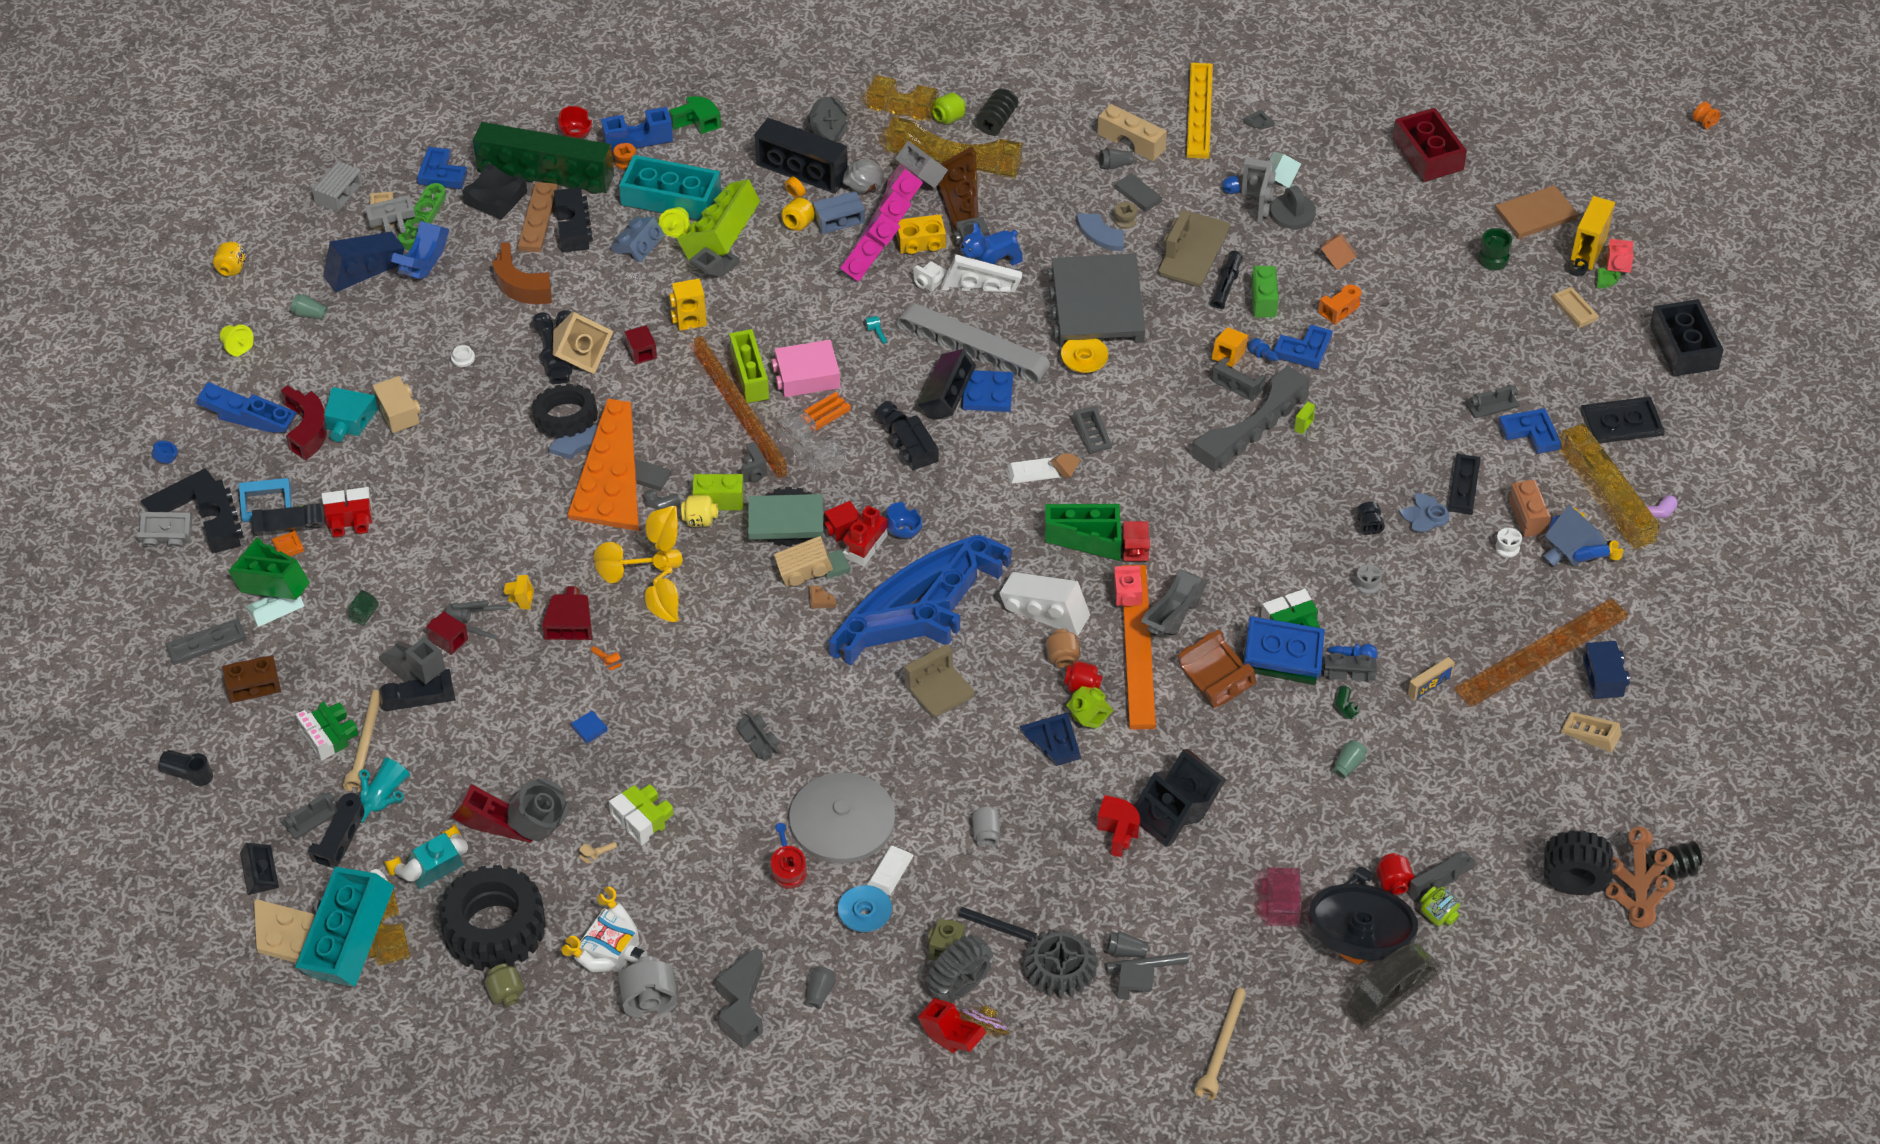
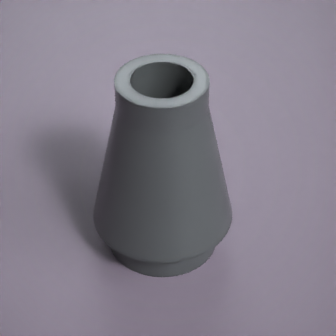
M1105 148L1099 152V165L1101 168L1110 170L1133 164L1132 151Z
M1119 930L1117 933H1110L1107 953L1113 954V957H1146L1148 942Z
M817 966L814 968V971L810 972L806 1000L808 1007L822 1008L825 999L836 982L834 979L835 973L832 970Z

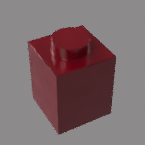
M647 325L624 331L626 347L635 365L657 359L656 343Z
M445 611L436 618H433L426 626L428 639L450 655L468 640L466 625Z

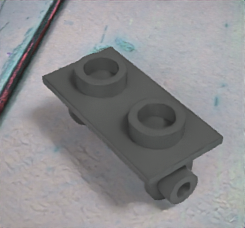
M1510 384L1496 389L1494 393L1492 391L1480 394L1475 393L1473 397L1465 401L1475 418L1520 406L1514 397L1518 394L1517 387Z
M1341 653L1325 654L1324 677H1329V680H1347V672H1352V680L1370 682V680H1375L1376 658H1371L1368 655L1345 656Z
M746 709L745 711L749 717L738 721V731L748 743L757 738L750 744L757 757L767 761L772 757L774 751L779 755L782 754L777 747L780 744L779 740L771 731L768 733L765 731L764 728L767 724L758 713L754 716Z
M322 792L319 797L309 802V805H304L293 813H288L281 823L295 839H298L336 815L338 808L333 803V795L330 792L326 794Z

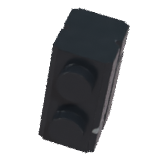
M917 415L907 418L906 421L901 420L893 423L892 434L889 436L893 448L898 447L900 450V458L904 465L908 464L911 470L914 471L939 462V449Z

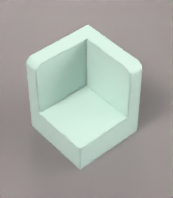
M1273 152L1269 161L1273 162L1272 171L1276 172L1275 181L1289 188L1301 163L1285 154Z

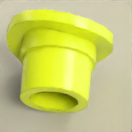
M684 208L667 209L659 217V226L665 235L678 238L681 234L686 235L688 233V226L690 225L689 214Z
M244 324L236 326L227 325L220 332V340L224 344L225 350L235 357L247 352L253 346V332Z

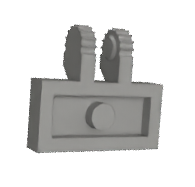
M410 195L365 206L370 227L384 224L386 232H392L389 223L398 221L397 225L401 233L406 232L403 220L415 217Z

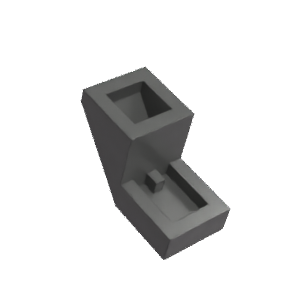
M707 247L690 259L691 264L705 273L721 277L740 263L739 258L730 252L721 257Z

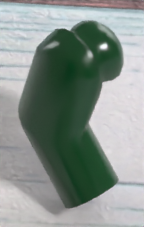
M1340 686L1335 701V708L1344 718L1354 719L1359 714L1360 708L1358 705L1354 707V702H1349L1351 689L1347 686Z

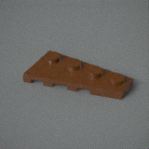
M972 146L941 163L948 171L938 184L955 230L956 222L979 217L976 151Z

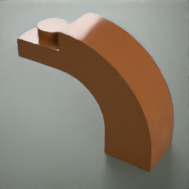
M510 242L501 243V253H497V260H492L495 281L499 289L508 297L522 303H552L549 272L525 273L519 271L512 264Z

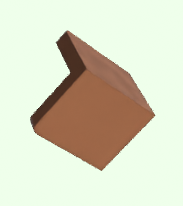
M1341 231L1321 246L1322 251L1337 270L1352 261L1357 255Z

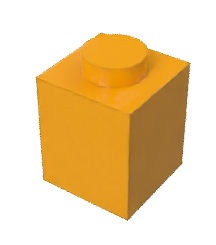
M1227 327L1215 339L1211 359L1220 362L1224 357H1227L1230 360L1226 365L1233 367L1244 355L1249 335Z

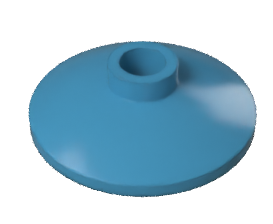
M870 885L856 886L849 889L840 898L838 914L843 924L848 928L858 932H871L883 927L888 922L892 914V903L889 896L877 887ZM862 911L870 912L869 914H861Z

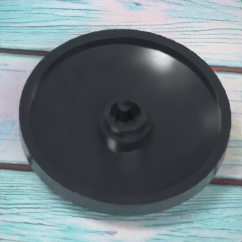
M1340 884L1322 890L1312 900L1308 915L1309 926L1318 940L1340 954L1361 960H1387L1406 953L1413 946L1418 931L1417 917L1406 902L1386 890L1365 884Z

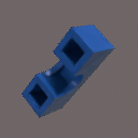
M667 107L646 110L645 120L637 126L627 125L623 115L601 119L604 143L611 144L612 152L621 143H630L635 148L673 142L672 121Z

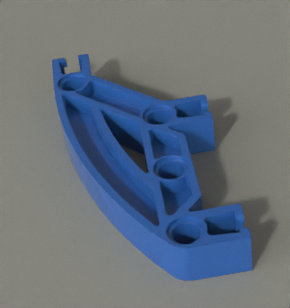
M974 535L946 545L914 561L888 578L854 609L829 640L830 656L838 659L840 657L838 651L842 648V651L845 652V663L852 665L865 647L926 636L943 645H949L952 641L951 630L955 634L960 630V615L952 611L977 580V569L999 579L1003 574L1002 563L1006 567L1011 564V548L985 536ZM922 595H924L918 603L910 604Z

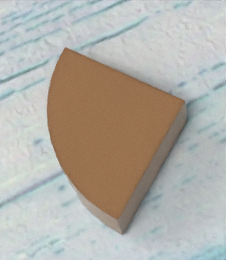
M1065 453L1054 457L1050 462L1063 477L1069 478L1081 460L1073 454Z
M810 585L811 609L836 607V600L832 594L822 590L820 586Z

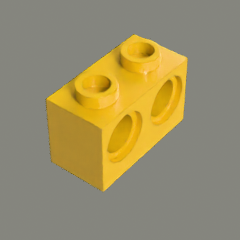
M941 214L901 219L898 223L900 228L896 232L901 254H915L919 251L927 250L938 251L946 248V232Z
M700 278L672 283L673 293L669 294L671 308L674 307V310H670L672 323L678 324L679 331L687 330L689 327L707 326L705 295Z

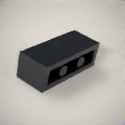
M964 349L941 354L918 402L919 407L929 419L935 420L954 414L976 367V364Z

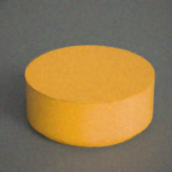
M792 176L785 181L787 192L794 198H802L806 195L804 186L797 178Z

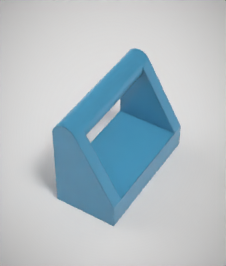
M289 478L239 483L242 522L253 521L252 512H248L247 496L285 493L286 508L292 507V486Z

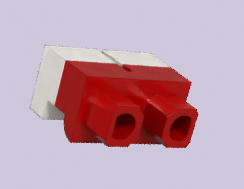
M369 487L346 490L348 506L344 490L322 493L327 528L330 529L333 537L343 536L345 534V527L354 526L355 532L358 534L368 533L369 524H372V503Z
M866 506L858 520L850 527V530L843 538L844 543L847 545L843 551L846 559L865 566L875 553V549L877 550L888 536L887 518L880 516L878 509Z

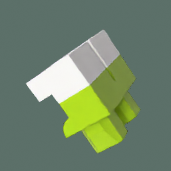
M651 784L640 790L634 785L609 801L610 815L641 846L649 841V837L656 831H662L666 828L665 821L674 815L673 806L667 800L662 801L656 806L653 804L659 798L656 789Z

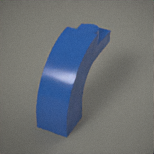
M420 221L416 239L410 251L405 255L393 253L391 262L399 264L398 273L419 279L428 276L444 250L449 229Z

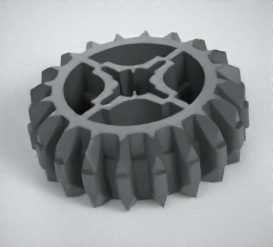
M1061 927L1058 933H1053L1051 929L1048 930L1047 936L1039 933L1037 940L1032 939L1030 947H1027L1025 951V974L1027 978H1030L1032 986L1038 985L1040 993L1047 988L1050 997L1054 994V991H1057L1060 998L1064 996L1066 991L1073 997L1075 988L1082 993L1084 986L1090 987L1092 978L1096 976V967H1098L1096 950L1091 947L1090 939L1083 940L1082 933L1074 936L1072 929L1068 933H1063ZM1059 956L1062 957V968H1060Z
M971 934L967 937H961L960 940H955L934 961V966L930 968V974L927 976V987L937 999L953 1003L956 999L959 1000L979 985L982 979L986 978V973L991 969L990 965L994 960V953L988 944L977 935Z

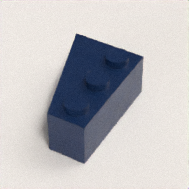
M393 232L330 241L323 277L335 293L399 266L398 263L391 262L393 253L403 255L405 248Z

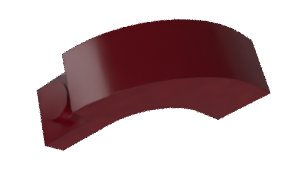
M287 385L281 390L283 404L303 418L301 423L286 435L290 451L307 461L321 448L327 436L328 429L324 406L314 392L310 391L304 396L301 391L294 390Z

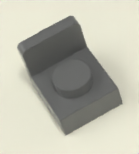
M754 441L746 444L747 455H744L746 464L742 466L743 481L745 483L749 481L757 482L767 476L766 460Z

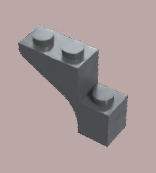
M1179 569L1168 592L1145 613L1141 622L1148 625V631L1157 635L1168 637L1169 633L1177 634L1189 607L1196 608L1208 581Z
M425 636L414 645L398 641L394 647L379 656L380 661L404 682L420 679L427 684L445 670L442 651Z
M755 947L751 952L744 953L735 965L730 969L722 971L718 979H716L718 993L731 1004L725 1007L719 1015L720 1030L742 1049L763 1033L762 1019L750 1006L764 969L762 963L763 953L758 947Z

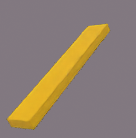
M1191 63L1187 158L1209 159L1213 64Z

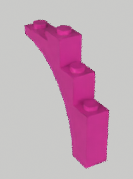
M901 163L888 179L886 191L872 219L840 266L841 270L858 282L885 245H888L899 230L900 225L898 223L912 205L910 200L923 183L917 175Z

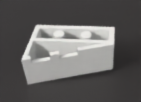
M1012 572L1000 591L1005 609L1057 629H1067L1068 632H1073L1077 636L1090 616L1078 581Z

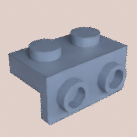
M636 217L632 219L625 231L616 237V241L610 247L612 251L617 254L631 253L637 262H642L664 236L661 227L654 217Z

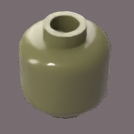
M500 964L487 972L488 976L484 984L493 1003L504 1004L505 1007H508L520 1001L519 996L523 994L525 986L515 967Z

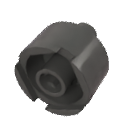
M537 779L536 781L526 783L509 803L507 820L509 827L516 830L523 837L535 841H541L549 837L566 819L569 812L568 800L566 802L563 796L564 791L562 788L548 779Z

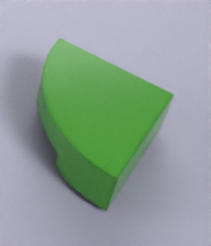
M1598 268L1597 288L1613 286L1617 283V280L1619 281L1621 272Z

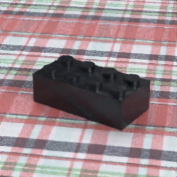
M767 118L754 134L757 166L787 177L793 176L803 183L836 194L843 185L844 173L848 167L846 145L771 118Z

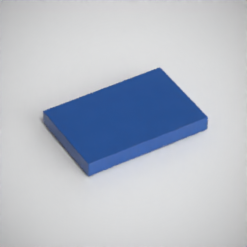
M1250 616L1247 625L1243 665L1249 663L1252 667L1319 678L1322 667L1325 629Z

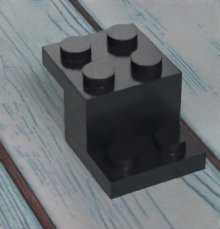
M1183 749L1170 771L1153 773L1135 803L1134 807L1140 816V825L1166 847L1172 845L1185 824L1199 823L1204 818L1226 779L1192 751Z

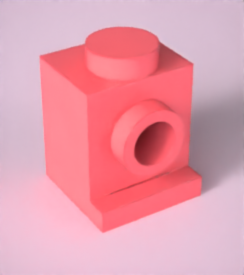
M1609 240L1607 270L1631 273L1634 256L1633 241Z
M1140 566L1115 567L1114 589L1116 606L1141 605Z

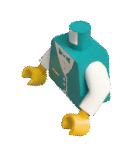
M452 824L450 829L441 831V835L415 848L411 852L407 865L401 862L399 856H395L392 860L384 861L389 875L396 874L409 882L414 881L417 887L422 889L464 866L460 855H464L467 852L468 844L457 826Z

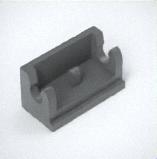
M1224 357L1213 367L1212 382L1253 402L1267 386V383L1263 382L1266 376L1260 375L1255 380L1226 365L1230 359Z

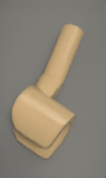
M612 842L595 849L589 844H584L579 849L582 853L579 857L586 863H592L586 856L596 860L602 853L617 848V844Z

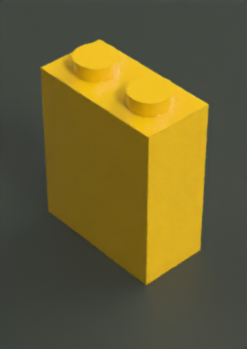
M1596 196L1592 197L1577 228L1571 256L1574 265L1576 258H1581L1588 262V269H1593L1608 237L1615 202ZM1580 261L1577 266L1582 267L1584 263Z

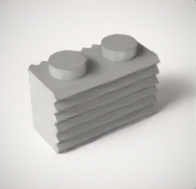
M340 161L332 168H328L324 178L313 186L312 193L315 203L339 211L362 185L360 169H356L351 165L348 166Z

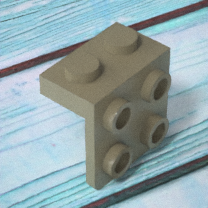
M947 644L904 666L905 687L932 717H938L974 697V689L953 667V650Z

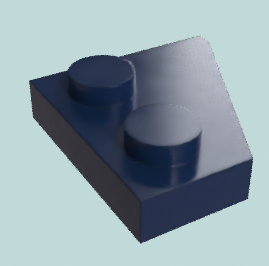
M1068 712L1020 726L1022 734L1056 766L1081 759Z

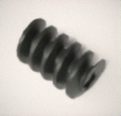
M996 89L976 117L978 128L988 135L997 136L1015 111V108L1018 107V97L1008 89Z
M1691 841L1688 844L1681 843L1678 847L1672 845L1668 849L1660 848L1672 853L1674 860L1659 876H1668L1669 874L1673 880H1677L1679 871L1681 876L1686 878L1688 876V869L1693 876L1698 874V867L1702 865V853L1695 841ZM1651 850L1648 854L1646 853V873L1656 862L1654 857L1657 850ZM1667 854L1662 856L1661 862L1667 859Z

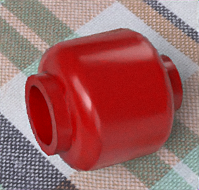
M1075 661L1072 666L1068 665L1063 685H1067V690L1070 693H1074L1081 686L1100 689L1103 675H1098V667L1096 665Z
M1397 853L1385 855L1376 866V873L1382 889L1395 895L1407 892L1408 888H1410V881L1415 878L1409 860Z

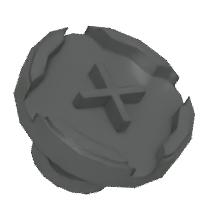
M823 97L813 104L804 124L815 135L836 141L846 132L848 121L846 122L845 116H847V112L843 103L837 98Z
M1296 185L1285 189V193L1275 198L1271 204L1270 216L1273 222L1283 228L1287 227L1292 230L1306 228L1312 224L1316 215V207L1313 201L1304 196L1301 189Z

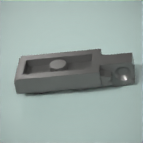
M1466 851L1454 854L1451 859L1438 863L1431 870L1416 875L1410 881V898L1418 903L1432 887L1435 886L1438 889L1457 881L1460 875L1475 867V860Z

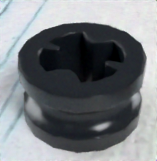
M1576 258L1575 265L1573 260L1568 262L1569 272L1575 277H1581L1588 271L1589 264L1584 259ZM1580 261H1582V262L1584 263V264L1582 265V269H1581V268H1577V267H1579V266H1577V265H1578V262H1580Z

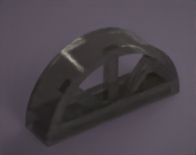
M1409 944L1396 950L1380 962L1362 981L1348 1002L1344 1014L1360 1030L1365 1032L1442 973L1441 964L1419 944Z

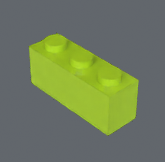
M753 329L729 333L730 352L746 404L769 399L768 378Z

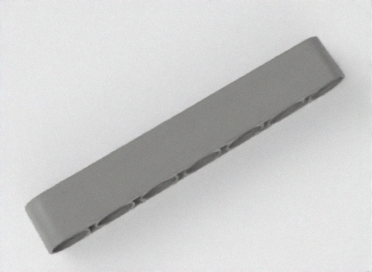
M915 303L909 304L896 322L900 330L905 329L910 331L912 335L931 340L930 342L942 347H949L951 351L964 349L972 357L971 359L983 364L993 365V368L1003 372H1013V376L1025 381H1032L1034 385L1040 382L1050 368L1049 360L1037 352Z

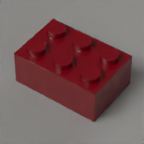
M1435 107L1395 119L1393 140L1423 182L1464 170L1467 150Z

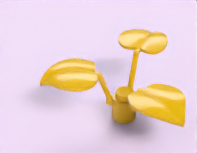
M676 506L656 510L646 520L647 537L651 542L656 543L655 548L660 550L653 558L622 560L623 549L615 542H605L599 545L593 556L597 572L608 583H617L622 579L624 575L623 564L653 562L654 566L663 572L653 580L654 586L646 589L645 603L654 615L670 622L679 621V599L675 584L664 577L667 574H671L673 572L672 569L679 568L683 561L681 552L673 549L678 531Z

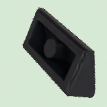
M246 842L240 851L247 894L251 895L279 888L271 845Z

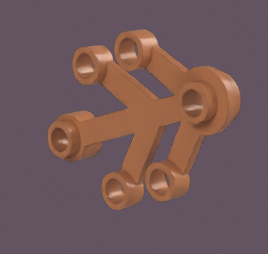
M1638 826L1629 832L1628 837L1630 844L1634 846L1635 876L1616 857H1613V864L1617 862V867L1612 871L1613 875L1620 877L1635 890L1636 902L1627 896L1624 888L1617 883H1611L1606 888V895L1620 902L1629 910V920L1634 926L1646 928L1651 926L1656 919L1655 907L1667 893L1674 889L1675 883L1672 878L1667 875L1659 876L1666 867L1673 863L1674 857L1666 849L1658 850L1654 857L1656 862L1646 873V849L1652 844L1653 835L1646 828ZM1641 833V837L1636 840L1637 835ZM1667 854V859L1661 862L1662 856ZM1656 880L1657 889L1647 899V890ZM1668 880V885L1662 888L1663 882ZM1618 888L1617 894L1612 896L1613 890ZM1644 910L1643 916L1638 918L1640 912Z

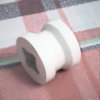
M1514 528L1501 529L1498 532L1495 545L1497 553L1507 558L1516 556L1520 551L1522 542L1521 533Z

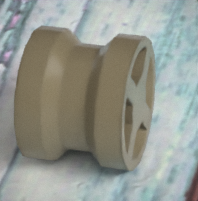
M1127 201L1118 203L1115 207V224L1123 229L1134 227L1137 223V206Z

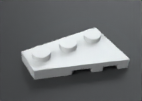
M955 255L942 282L941 290H949V287H962V291L983 288L984 291L1015 292L1022 279V272Z

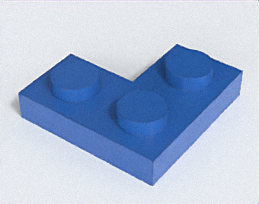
M428 147L417 177L418 184L430 185L439 183L444 187L462 189L468 174L467 167L448 165L451 157L450 149Z
M1310 325L1304 340L1280 335L1274 352L1279 359L1319 369L1332 339L1333 330Z
M1545 408L1499 416L1498 423L1506 440L1529 436L1537 454L1560 450L1562 443Z

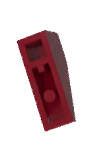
M473 784L460 796L451 815V818L473 830L528 843L532 842V839L523 837L516 830L509 827L507 822L508 803Z

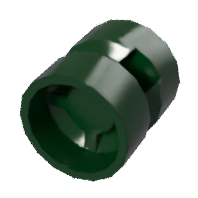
M1500 228L1488 229L1483 233L1479 263L1484 268L1501 270L1507 266L1512 245L1510 233Z

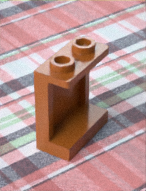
M1220 629L1213 633H1208L1202 640L1184 648L1178 654L1180 668L1213 708L1225 704L1257 684L1254 669L1249 663L1243 665L1244 663L1224 640Z

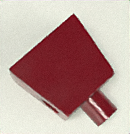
M568 586L565 588L564 594H554L551 597L542 624L544 640H593L588 596L580 594L578 587Z

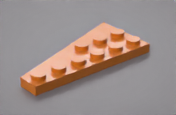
M607 399L568 512V519L640 531L631 402Z

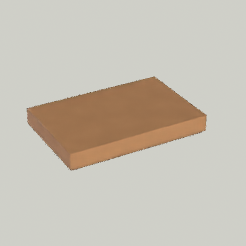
M1555 185L1495 206V211L1518 239L1578 219L1576 210Z

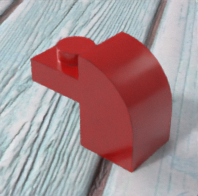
M1124 521L1122 524L1123 560L1149 561V521Z
M1104 795L1098 813L1097 829L1114 833L1111 855L1122 857L1124 849L1129 850L1132 838L1138 839L1140 816L1137 809L1130 802Z
M933 998L918 1016L927 1035L935 1043L953 1054L958 1049L971 1052L986 1034L983 1025L963 1020L954 1003Z

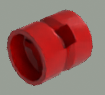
M783 846L773 853L771 869L775 883L785 889H794L802 885L807 877L806 859L803 852L794 846Z

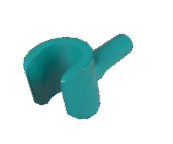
M866 317L867 331L875 330L882 344L888 343L882 332L879 317Z

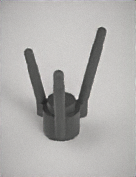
M488 600L450 603L447 607V613L464 624L470 621L471 612L510 609L511 606L488 605ZM466 625L468 632L492 639L497 638L494 634Z

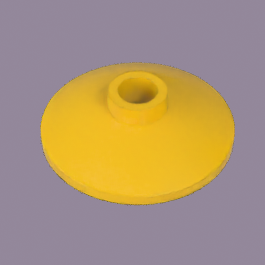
M1098 339L1069 340L1063 345L1061 350L1063 363L1071 370L1082 373L1101 369L1107 363L1109 354L1106 345Z

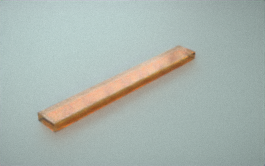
M702 336L694 338L695 355L752 440L756 442L778 478L787 476V462L705 339Z
M1611 598L1456 686L1455 692L1472 708L1628 618L1629 614Z

